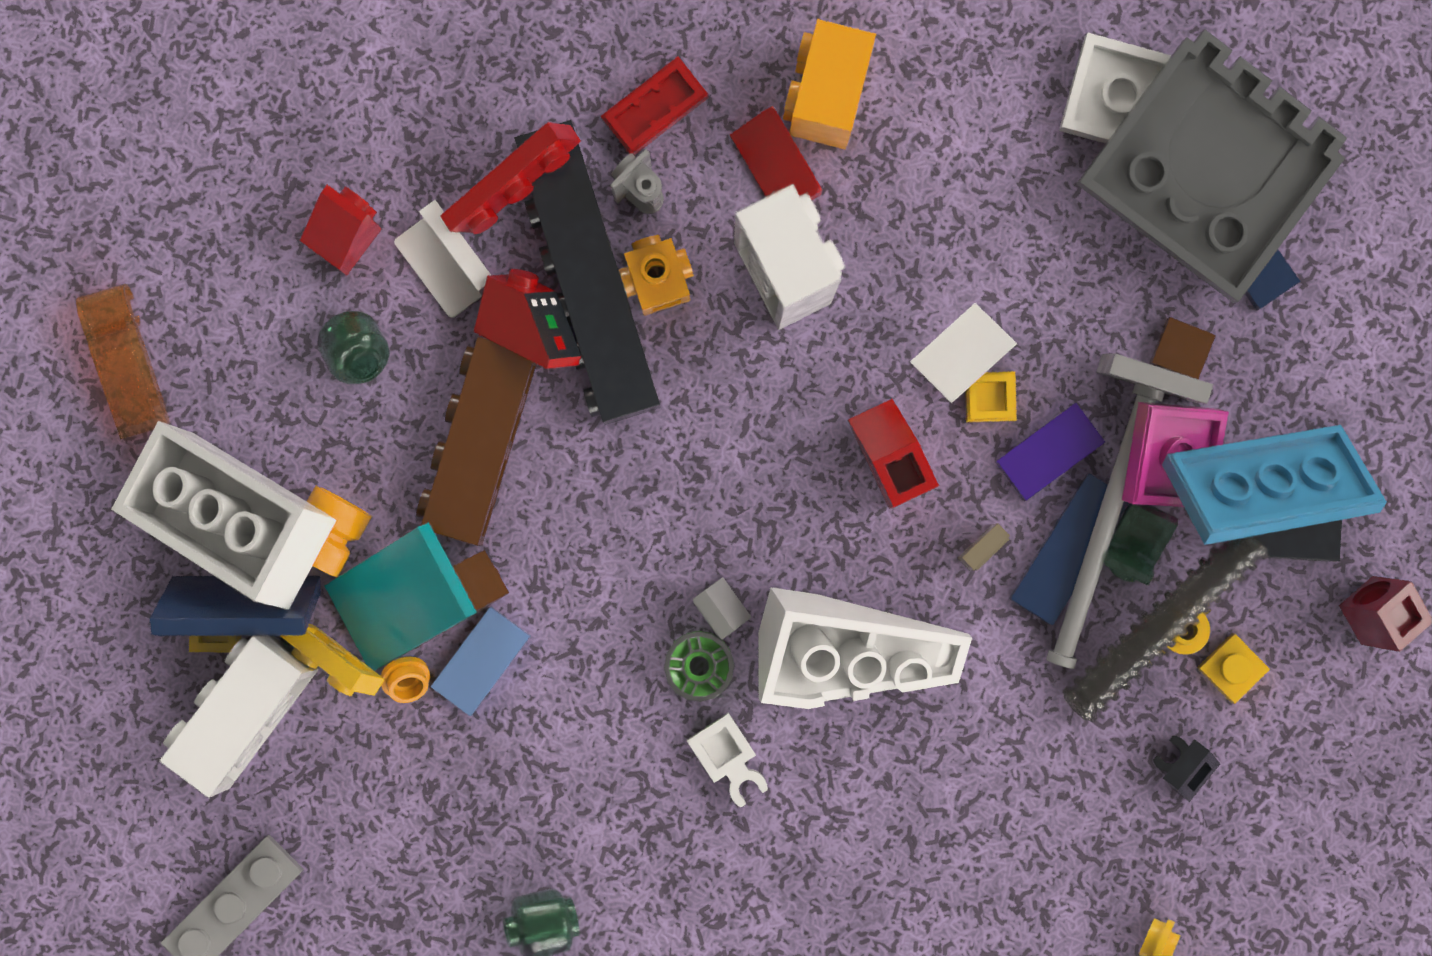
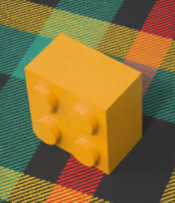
M817 19L813 34L803 33L795 73L803 74L801 82L791 80L783 120L791 122V136L846 150L876 38L875 33Z

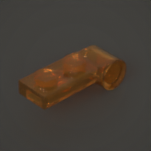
M126 283L76 299L79 320L120 439L154 430L158 421L170 424L166 406L139 329L141 323L140 316H134L130 300L134 299V296Z

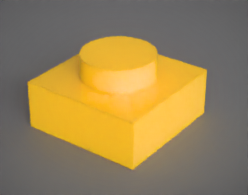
M1231 633L1197 667L1233 704H1236L1270 670L1235 633Z

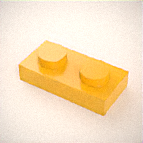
M312 624L308 625L306 633L303 635L281 636L294 647L291 654L297 660L314 669L318 666L329 674L326 681L345 695L352 696L354 692L375 696L385 680L351 652Z

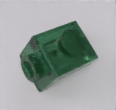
M1129 503L1114 530L1104 564L1109 567L1114 575L1124 581L1135 582L1137 580L1145 585H1149L1154 577V566L1178 526V518L1152 505Z

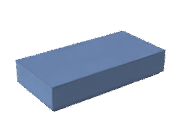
M489 607L431 685V688L466 714L472 716L531 636L493 607Z

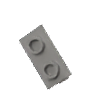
M645 149L637 158L632 153L629 154L617 165L611 174L616 179L610 185L614 201L619 204L626 197L640 212L645 214L656 213L661 209L664 197L661 191V180L652 171L650 153Z

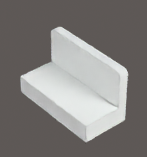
M434 200L419 211L423 219L397 237L394 243L450 318H455L482 298L487 276L491 274L460 232H450L440 217L444 211Z

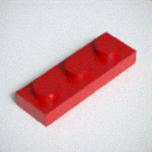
M547 122L442 213L440 217L450 232L479 234L486 231L497 222L498 216L496 214L506 205L521 201L533 191L534 186L532 183L541 175L553 172L563 166L570 158L568 152L579 144L581 140L571 125Z

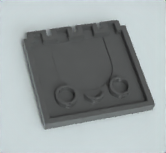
M1204 29L1194 42L1188 37L1182 40L1076 184L1232 303H1237L1344 161L1345 157L1338 153V151L1345 143L1347 137L1320 116L1312 122L1308 129L1302 124L1310 115L1311 109L1280 86L1272 93L1269 99L1266 98L1263 93L1269 87L1272 80L1241 56L1228 69L1223 64L1231 54L1232 49Z

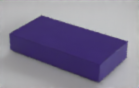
M1074 403L996 460L995 463L1021 498L1027 501L1103 445L1105 441L1078 404Z

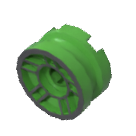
M703 631L686 633L674 641L666 654L664 665L667 682L675 693L687 700L698 702L714 699L724 692L732 680L734 669L731 650L725 642L716 635ZM701 656L708 661L709 670L706 674L694 675L690 671V662L694 657Z

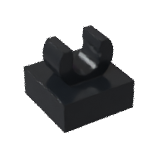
M1172 736L1169 741L1180 750L1179 759L1174 763H1166L1162 758L1156 756L1153 762L1165 775L1163 779L1170 787L1190 802L1219 767L1220 763L1207 748L1195 739L1188 745L1182 738Z

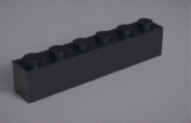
M568 120V121L559 123V124L571 125V127H572L573 130H574V127H573V124H572V120ZM538 130L514 137L517 148ZM577 144L568 152L570 158L563 166L553 172L544 173L532 183L534 186L531 192L533 198L524 201L532 228L542 227L547 245L540 247L539 251L547 276L557 274L562 292L557 295L567 321L572 322L577 338L575 341L581 354L579 365L575 367L576 370L586 368L591 387L583 389L591 418L601 415L604 425H608L659 409L661 405L579 144Z

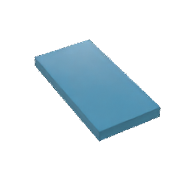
M1341 425L1167 454L1162 464L1204 545L1380 513L1387 503Z

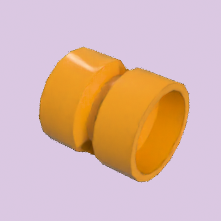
M315 485L307 502L335 518L336 522L312 566L329 575L338 577L350 555V551L346 546L347 542L359 540L373 516L327 489Z

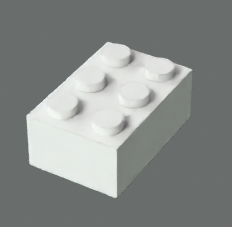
M252 636L249 641L242 638L225 659V663L230 667L218 682L211 679L196 697L194 704L199 709L187 723L183 720L178 722L164 740L163 745L169 749L160 759V762L208 798L230 789L319 669L311 668L297 660L291 654L293 649L275 636Z

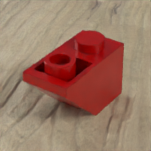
M327 184L319 195L300 241L347 276L382 228L373 220L377 212L369 206L370 204L346 186L338 193Z
M893 399L847 420L889 509L939 487L916 436Z

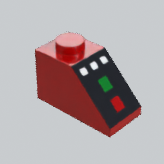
M510 269L509 274L487 276L473 332L546 369L579 365L581 354L555 290L538 283L539 277L526 270Z

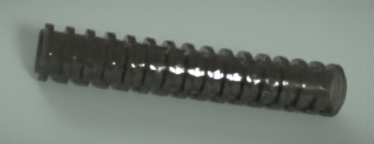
M1256 536L1223 541L1219 548L1212 546L1209 549L1211 555L1207 559L1201 557L1198 560L1200 566L1196 570L1189 568L1186 571L1188 577L1184 581L1178 579L1175 582L1177 588L1173 592L1166 590L1163 593L1165 599L1162 602L1156 600L1152 604L1154 610L1151 613L1144 611L1141 614L1143 620L1139 624L1133 622L1129 626L1131 632L1128 635L1121 633L1118 636L1120 642L1117 645L1111 643L1107 647L1109 653L1106 656L1099 654L1096 657L1097 664L1094 667L1088 665L1085 668L1086 675L1084 677L1076 676L1073 679L1075 685L1072 688L1066 686L1062 690L1063 697L1068 705L1084 720L1095 722L1098 719L1096 713L1099 710L1106 712L1109 709L1108 702L1110 700L1117 701L1120 698L1119 691L1121 689L1129 690L1132 687L1130 681L1133 678L1139 680L1143 676L1142 669L1145 667L1151 669L1154 666L1153 659L1156 656L1163 658L1166 655L1164 649L1167 646L1174 647L1177 644L1175 638L1178 635L1185 637L1189 633L1187 627L1190 624L1196 626L1200 622L1198 618L1200 614L1208 615L1211 612L1209 606L1213 602L1220 604L1223 601L1221 595L1225 591L1231 593L1234 590L1232 584L1236 580L1243 582L1246 579L1244 573L1248 569L1254 571L1258 568L1255 563L1258 559L1266 560L1269 557L1268 549Z

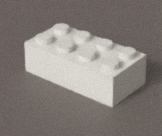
M793 184L735 214L734 245L778 330L830 305L841 281L840 276L842 274L840 270L845 268L833 242L829 240L823 243L816 231L818 230L817 223L820 222V217L809 195L805 193L798 196Z
M161 421L157 422L111 509L250 599L288 610L336 522L335 518L196 434Z

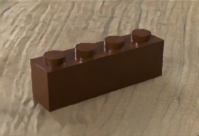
M481 337L477 338L475 348L466 347L459 370L460 375L466 376L460 395L452 394L445 415V422L451 423L446 442L438 441L431 461L430 469L437 471L432 490L424 488L418 503L416 517L423 519L421 525L429 523L436 534L477 546L483 545L535 373L536 363L491 340Z

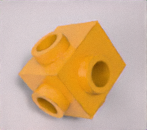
M660 235L645 237L631 244L633 251L624 253L628 266L619 269L627 297L638 296L644 316L691 301L685 279L694 275L685 248L675 250L672 238L661 241ZM654 267H660L665 270L664 274L659 278H652L647 275L649 270Z

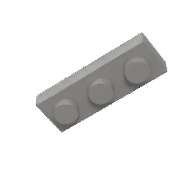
M271 835L266 836L160 944L172 956H219L304 869Z

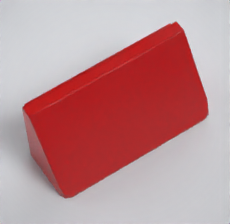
M773 105L730 134V138L765 197L792 184L798 196L807 193L811 200L821 196L822 188Z

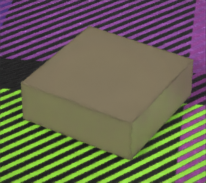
M999 523L992 524L957 559L969 571H977L1010 540L1008 538L1010 535Z

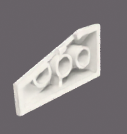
M771 587L758 633L759 700L761 703L811 709L825 706L824 701L851 697L853 701L868 699L870 698L869 694L893 689L908 692L959 683L972 637L968 633L818 594Z

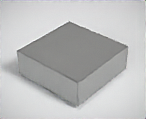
M723 577L692 599L697 609L721 640L751 618V615Z

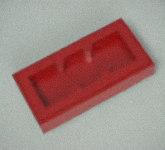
M677 56L601 115V120L626 152L636 155L707 100L709 94L680 57Z

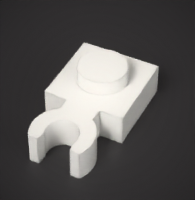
M729 712L687 739L688 744L714 783L727 775L730 780V796L739 807L746 804L739 792L742 782L746 780L754 781L762 793L768 790L766 780L762 774L756 770L748 769L745 765V762L756 756Z

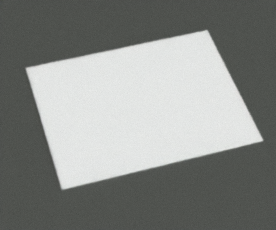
M974 303L910 362L952 403L1017 343Z

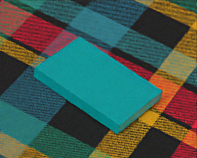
M429 523L415 528L324 585L363 660L374 671L477 613Z

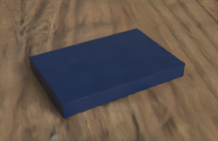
M320 575L306 576L289 610L256 602L216 576H172L150 617L151 635H303L306 633L321 594Z

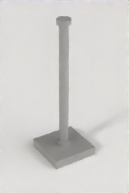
M1101 355L1096 373L1135 384L1132 393L1137 394L1055 649L1054 651H1048L1047 661L1066 668H1075L1077 659L1073 655L1124 502L1122 497L1138 402H1162L1164 394L1189 402L1207 404L1214 384L1122 355Z

